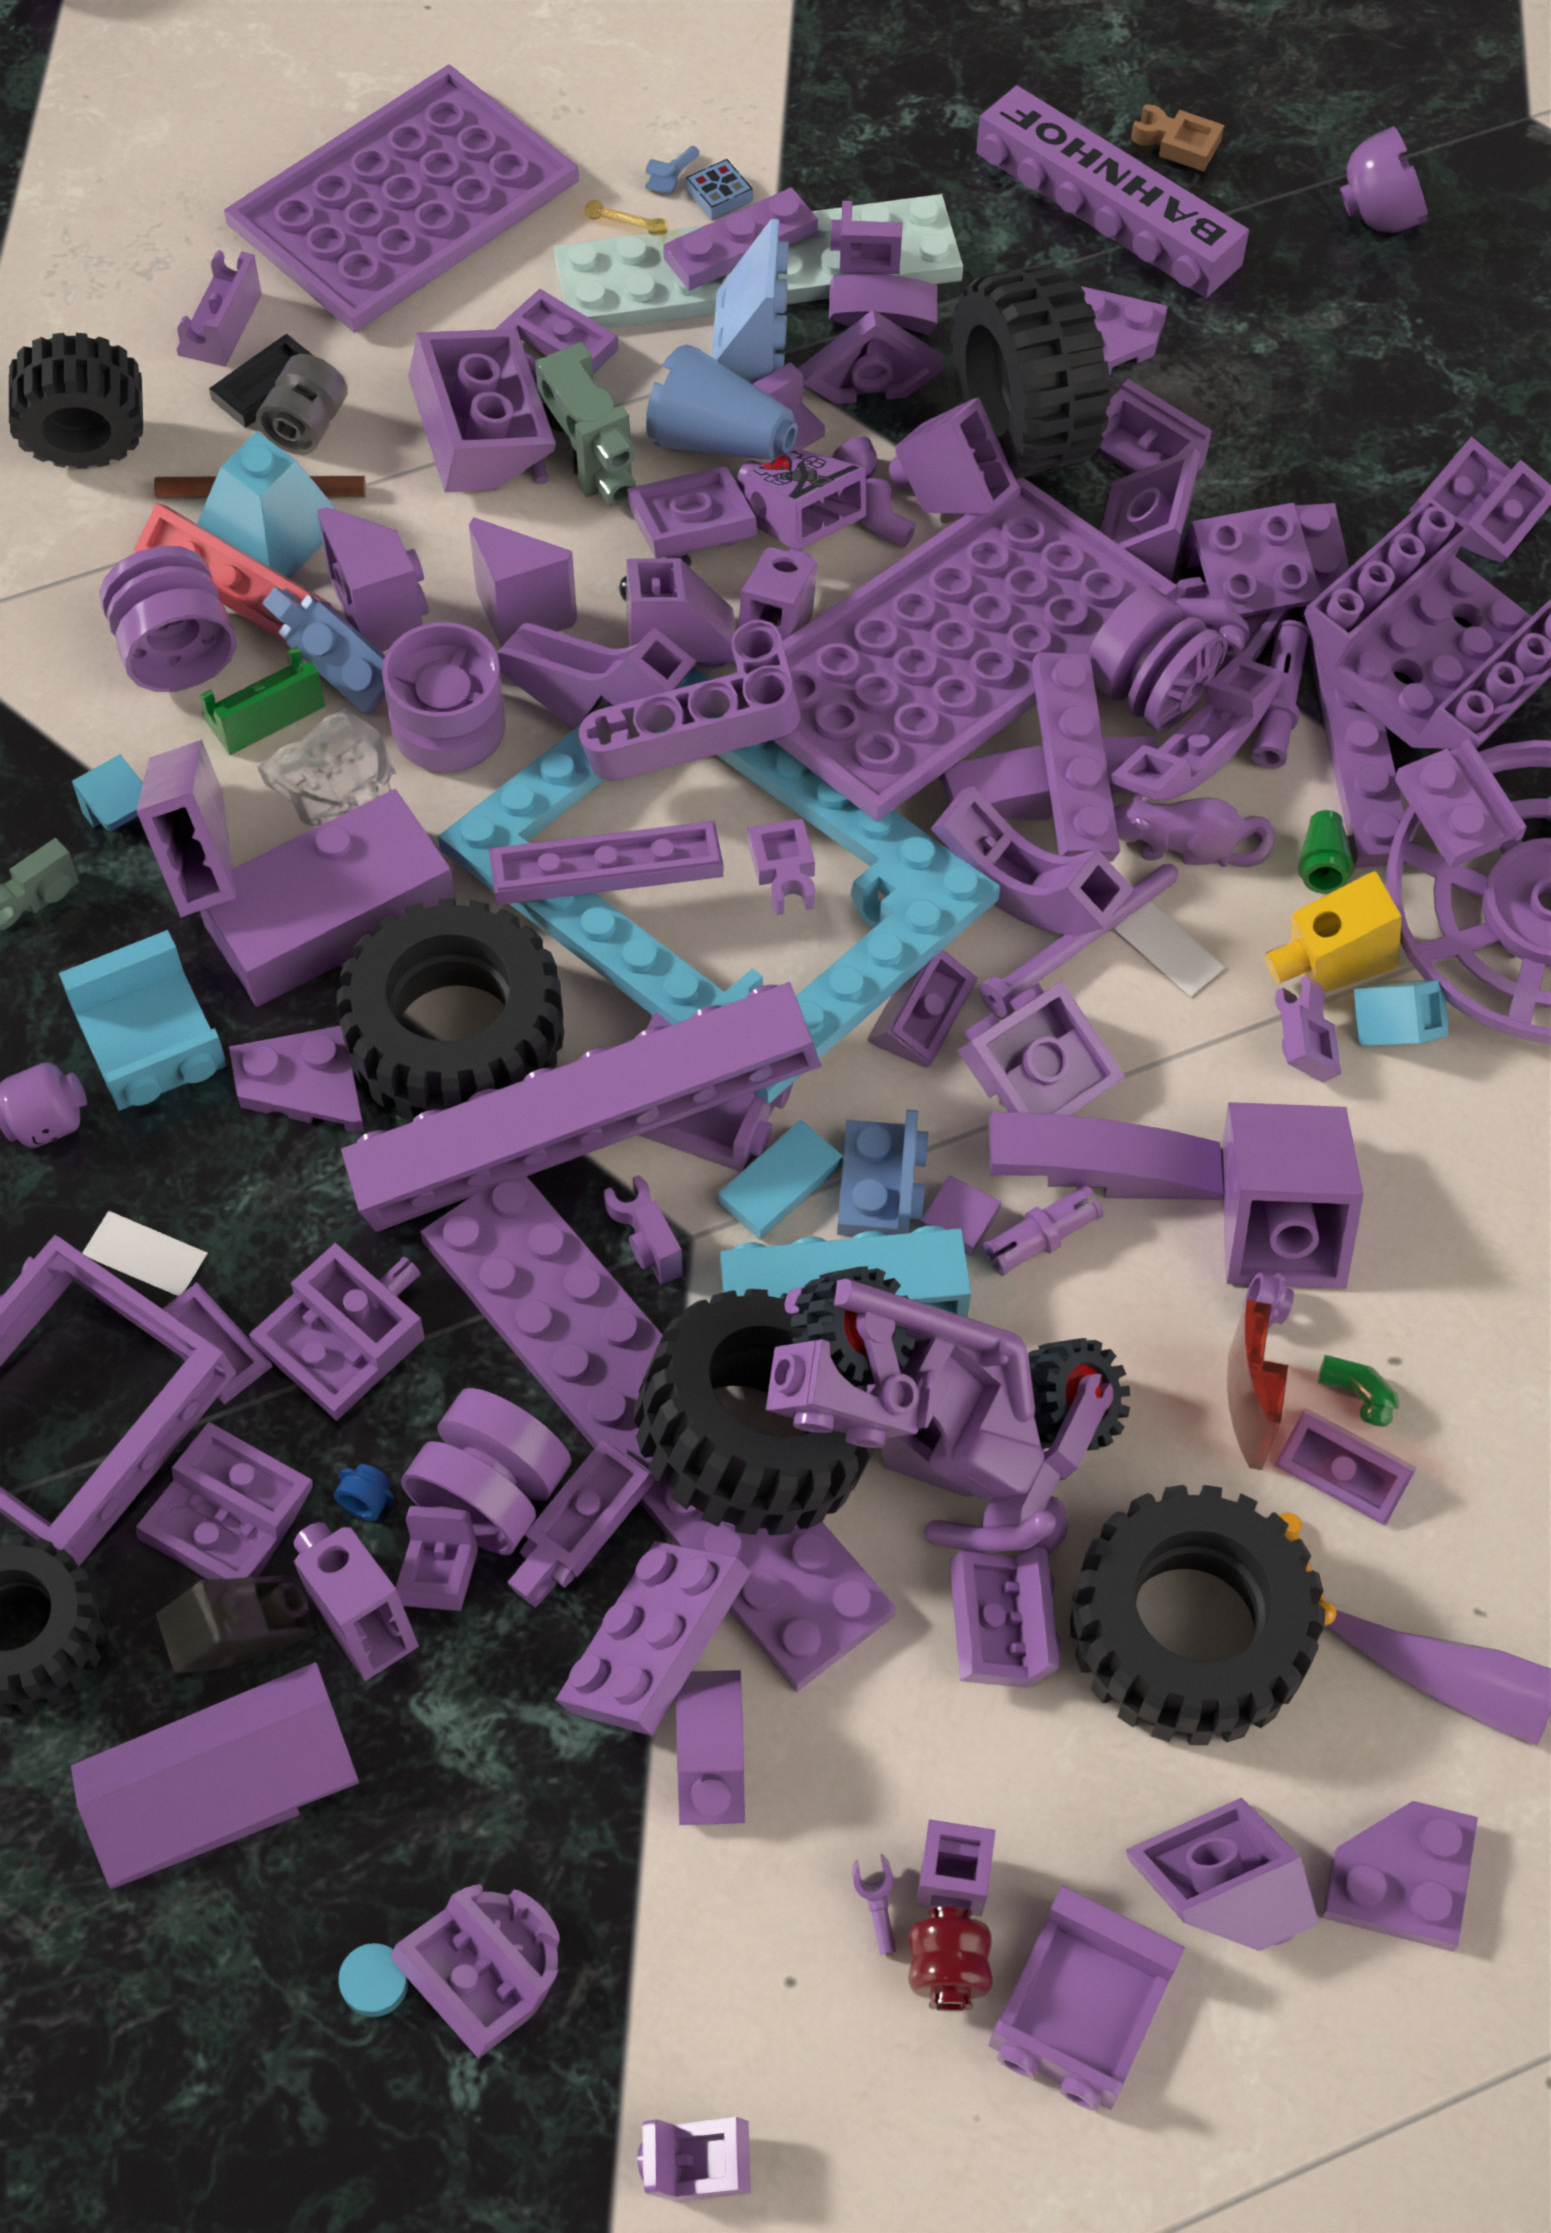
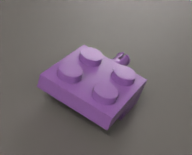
M334 1243L291 1282L294 1294L249 1334L251 1342L337 1421L425 1339L421 1318L397 1298L421 1274L412 1262H409L408 1258L402 1257L382 1278L377 1280L340 1246Z

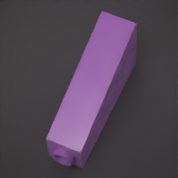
M199 740L150 757L136 812L180 917L235 899L236 890L223 791L203 741Z

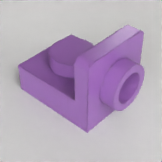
M842 201V219H831L830 251H840L839 272L900 275L902 222L852 221V201Z

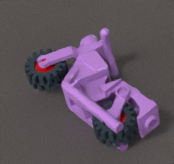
M868 1266L819 1275V1279L809 1281L804 1286L805 1288L792 1289L786 1297L785 1310L793 1315L791 1327L802 1328V1337L793 1338V1344L775 1347L766 1411L794 1418L793 1426L797 1429L815 1433L839 1431L846 1433L845 1441L847 1443L869 1448L884 1447L885 1438L917 1434L919 1429L927 1428L931 1419H933L942 1436L930 1457L932 1469L975 1496L991 1498L984 1512L982 1528L942 1520H932L924 1529L926 1540L934 1545L980 1553L1028 1550L1033 1546L1045 1547L1048 1555H1050L1058 1548L1064 1540L1068 1529L1065 1507L1058 1497L1052 1496L1058 1481L1065 1480L1079 1468L1086 1451L1099 1450V1447H1107L1114 1441L1111 1436L1120 1435L1125 1427L1117 1419L1129 1416L1130 1407L1121 1404V1397L1131 1396L1130 1386H1120L1119 1378L1127 1374L1123 1365L1111 1366V1363L1117 1357L1111 1349L1101 1350L1102 1342L1078 1338L1046 1343L1038 1346L1039 1350H1032L1028 1353L1023 1339L1013 1332L908 1298V1295H896L895 1293L901 1287L895 1278L884 1280L885 1271L878 1268L868 1270ZM868 1385L867 1392H865L862 1386Z

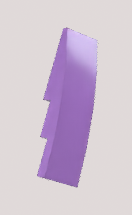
M1154 737L1103 738L1112 797L1115 793H1136L1112 784L1111 774L1143 744L1158 749ZM1043 745L1000 752L957 763L939 776L949 805L961 790L974 786L1004 819H1050L1053 815Z
M990 1111V1175L1047 1176L1048 1187H1078L1082 1184L1088 1187H1104V1198L1223 1199L1220 1142L1168 1129L1115 1120L1058 1114Z

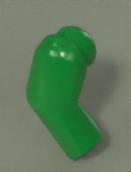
M1324 1354L1317 1384L1355 1393L1363 1400L1362 1407L1360 1408L1362 1421L1380 1427L1388 1426L1393 1419V1409L1399 1408L1398 1394L1373 1367Z

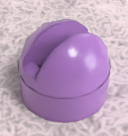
M864 436L852 438L844 442L834 451L832 456L833 459L865 467L866 480L873 476L878 461L877 453L871 440Z

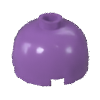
M1394 126L1373 135L1356 148L1351 154L1346 167L1348 184L1340 187L1341 196L1349 216L1359 213L1368 227L1378 232L1387 233L1406 230L1428 220L1424 196L1413 166L1410 167L1405 155L1400 156L1407 149L1398 130Z

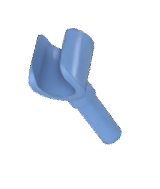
M690 146L670 163L650 159L646 167V173L651 174L645 188L664 194H672L675 190L679 173L699 156L698 148Z

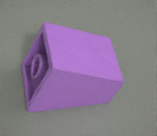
M1228 1102L1221 1149L1227 1284L1250 1285L1253 1278L1259 1272L1272 1277L1279 1272L1285 1275L1287 1286L1347 1289L1364 1196L1347 1107Z

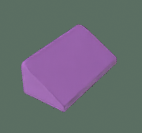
M942 950L891 995L867 1040L876 1047L922 1067H929L978 977Z
M1307 1408L1301 1413L1274 1466L1386 1526L1417 1469L1412 1464Z

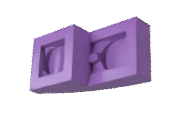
M884 274L836 275L830 281L829 320L851 327L871 310H874L899 327L929 336L937 324V285L921 280Z

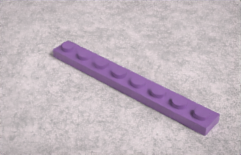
M1335 503L1295 506L1320 592L1322 593L1349 569ZM1307 606L1299 607L1302 623L1309 628L1304 615ZM1310 632L1307 648L1354 868L1387 866L1391 844L1403 818L1404 808L1399 787L1395 782L1396 773L1385 725L1327 680Z

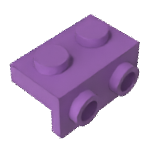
M1033 1546L1017 1557L961 1550L951 1557L949 1562L960 1681L1028 1688L1055 1672L1059 1668L1061 1640L1055 1628L1052 1599L1055 1583L1053 1574L1049 1570L1047 1549L1045 1547Z

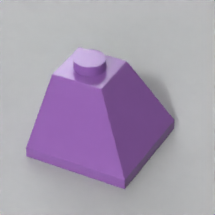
M1239 1798L1126 1849L1130 1863L1185 1924L1258 1951L1272 1945L1288 1942L1296 1934L1319 1924L1301 1856L1243 1798Z

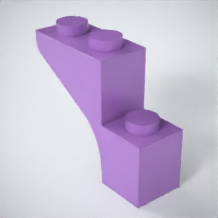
M524 623L497 652L500 672L572 729L577 728L603 698L613 705H618L677 689L697 662L655 627H652L639 643L627 648L615 649L531 623Z

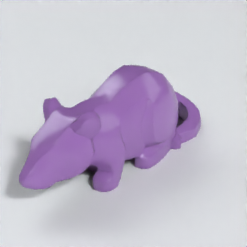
M1135 793L1131 802L1114 807L1118 839L1127 842H1135L1141 839L1148 844L1142 847L1141 853L1142 857L1149 861L1162 858L1167 849L1173 852L1181 853L1182 861L1186 865L1219 863L1222 867L1231 864L1248 868L1259 865L1268 859L1276 841L1275 829L1269 820L1261 816H1249L1243 819L1232 805L1217 798L1204 797L1163 804L1151 803L1149 797ZM1251 834L1257 835L1261 841V845L1255 851L1241 854L1232 853L1235 847Z

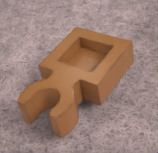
M1144 105L1141 122L1135 121L1133 124L1131 140L1143 146L1161 145L1160 157L1204 172L1222 140L1224 125L1179 110L1173 119L1167 117L1165 112L1157 106Z

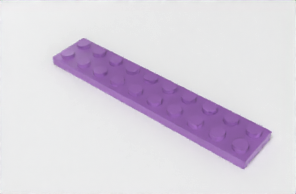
M527 1176L515 1181L503 1182L494 1189L471 1196L420 1231L422 1242L595 1449L600 1441L606 1438L648 1469L652 1457L644 1458L640 1453L636 1440L639 1429L634 1422V1407L639 1397V1388L663 1335ZM657 1480L639 1501L674 1545L737 1557L751 1571L750 1576L729 1611L796 1692L895 1617V1605L823 1522L809 1529H800L796 1523L791 1534L772 1536L768 1535V1531L765 1528H759L756 1535L735 1532V1525L721 1521L717 1527L702 1520L704 1513L692 1505L686 1510L671 1497L673 1493L671 1486L668 1483L661 1486Z

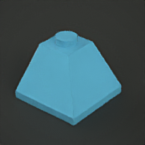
M256 431L220 467L197 524L290 579L323 545L317 510L325 507L337 509L294 458Z

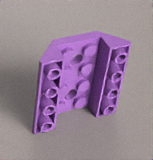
M1428 497L1313 600L1307 606L1304 615L1327 680L1412 748L1455 749L1460 747L1463 741L1470 739L1477 749L1551 676V599L1531 616L1455 557L1471 528L1431 497ZM1457 616L1464 618L1467 621H1469L1473 627H1462L1454 620L1453 617ZM1393 672L1406 674L1414 683L1407 685L1400 682Z

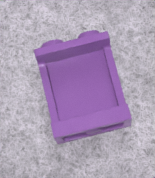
M655 1011L647 1029L656 1026L669 1027L672 1024ZM793 1083L769 1104H766L765 1100L758 1094L749 1093L641 1133L638 1136L742 1172L747 1168L752 1155L760 1156L765 1152L773 1128V1124L768 1122L774 1106L780 1109L785 1107Z
M1062 1885L1001 2018L993 2030L988 2046L999 2052L997 2060L1008 2069L1029 2078H1034L1036 2072H1039L1062 2084L1059 2092L1071 2102L1089 2110H1097L1099 2104L1111 2110L1119 2097L1125 2079L1185 1947Z

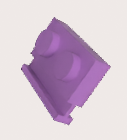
M1470 739L1463 741L1460 747L1451 751L1446 748L1398 768L1395 782L1450 868L1500 848L1502 843L1514 839V841H1517L1523 837L1527 826Z

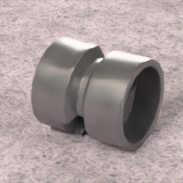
M308 354L292 356L276 380L275 387L269 392L256 413V423L265 437L279 448L293 454L305 455L312 453L327 431L329 421L335 417L347 397L348 386L336 368L325 360Z

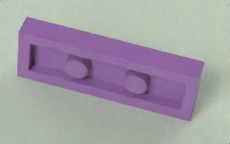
M791 187L663 244L664 260L686 288L691 291L730 273L771 219H779V241L789 242L790 246L817 234L818 218Z

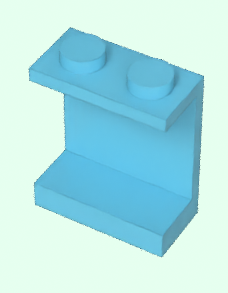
M168 930L59 973L70 1005L118 1111L132 1105L148 1104L158 1098L161 1093L185 1083L204 1081L212 1076L215 1071L227 1067L215 1028L211 1030L183 972L176 946Z

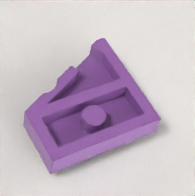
M341 1026L229 1047L236 1092L241 1108L263 1113L281 1112L290 1119L311 1123L313 1117L342 1123L344 1124L345 1131L364 1132L349 1053L347 1054Z

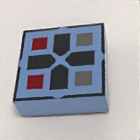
M724 159L686 177V191L711 221L753 202V188L728 159Z

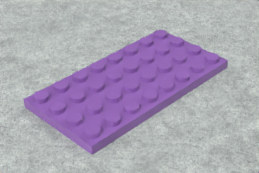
M1018 478L1016 482L1019 488L992 513L965 514L783 640L800 707L801 719L798 726L790 734L773 741L878 822L1037 704L1031 663L1038 652L1087 654L1104 622L1132 592L1143 586H1153L1172 599L1176 596L1178 586L1024 478ZM772 700L765 704H772L777 702L778 700Z

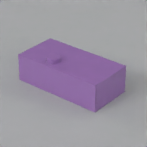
M395 788L234 868L236 898L200 910L204 926L255 1006L259 1007L345 963L348 959L355 958L354 946L366 934L374 937L377 934L375 925L389 915H393L395 919L406 915V907L419 903L423 904V908L439 906L438 899H455L451 868Z

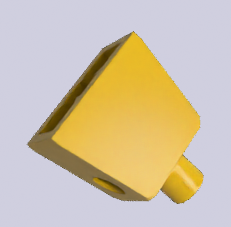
M1376 870L1298 909L1292 914L1291 942L1265 953L1266 964L1277 984L1304 974V976H1308L1320 983L1324 993L1398 967L1402 916Z

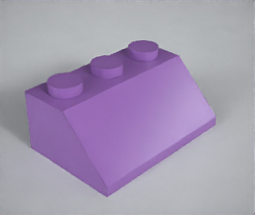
M517 329L417 332L408 378L445 493L495 490L554 451L556 443Z

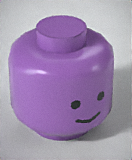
M50 1062L40 1063L4 1079L0 1083V1128L7 1139L11 1142L19 1140L26 1147L37 1148L74 1132L80 1125L79 1108L87 1105L86 1095L79 1079L73 1072L64 1075L56 1065Z

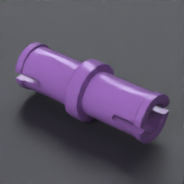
M1082 1184L1075 1191L1043 1210L1038 1206L1025 1213L1026 1220L994 1239L984 1242L982 1247L988 1261L997 1257V1263L992 1266L1000 1276H1004L1011 1269L1043 1250L1047 1253L1055 1251L1061 1247V1240L1093 1220L1103 1217V1210L1097 1198L1088 1203V1197L1094 1194L1087 1185Z

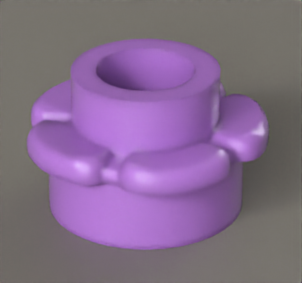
M1259 1272L1249 1285L1243 1303V1317L1258 1322L1257 1327L1261 1330L1269 1329L1275 1322L1282 1324L1290 1313L1294 1292L1287 1288L1285 1275L1278 1272L1272 1277Z

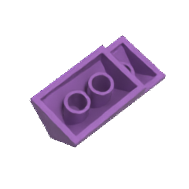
M316 1662L71 1765L77 1808L110 1889L299 1816L298 1807L359 1783Z

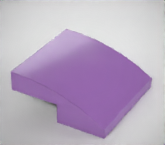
M1471 436L1409 511L1413 512L1428 497H1431L1471 528L1461 545L1462 547L1488 559L1503 563L1551 505V485L1521 459L1512 469L1508 468Z
M208 1422L173 1465V1481L136 1526L137 1537L140 1541L242 1599L283 1540L303 1506L313 1484L310 1478Z

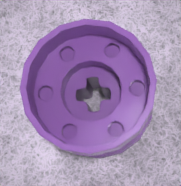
M157 546L141 550L118 562L105 576L99 590L101 607L105 617L108 619L111 633L116 637L117 649L127 675L137 686L154 692H177L206 682L215 677L230 663L237 648L235 631L225 606L219 601L218 589L212 581L209 566L197 552L182 546Z
M1143 586L1132 592L1117 606L1104 622L1087 654H1090L1096 689L1113 701L1123 700L1128 697L1127 708L1132 715L1144 717L1146 725L1156 732H1166L1182 721L1205 695L1206 684L1218 674L1225 659L1228 643L1225 636L1214 629H1206L1204 622L1197 617H1189L1182 621L1183 611L1178 603L1153 586Z

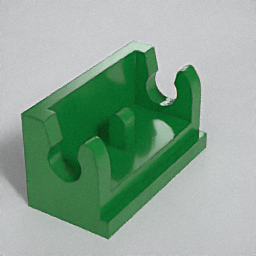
M298 646L286 652L289 666L216 703L212 690L200 694L203 718L229 755L325 707L318 670L311 661L303 664L302 654Z

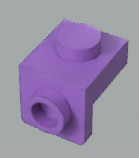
M411 1506L406 1516L410 1543L396 1585L402 1605L461 1611L478 1553L471 1515L466 1510H457L445 1506L434 1508Z
M739 2117L676 2125L659 2119L644 2121L643 2142L638 2150L637 2162L640 2176L644 2181L645 2193L674 2202L751 2193L749 2121Z

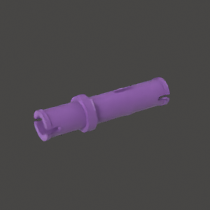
M1295 620L1279 623L1275 631L1276 638L1269 667L1283 671V681L1270 706L1258 723L1255 746L1252 751L1253 761L1264 768L1274 769L1285 765L1290 733L1296 727L1299 720V708L1296 705L1310 630L1305 624Z

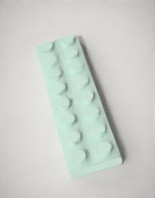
M942 194L852 206V221L902 222L900 275H884L906 277L931 284L962 281L963 264ZM842 207L812 211L818 218L817 234L789 246L787 274H778V279H788L787 304L829 299L830 281L833 276L871 274L839 272L840 251H830L831 219H842ZM703 226L553 246L563 303L606 329L715 314L717 290L730 273L689 291L664 260L663 244Z

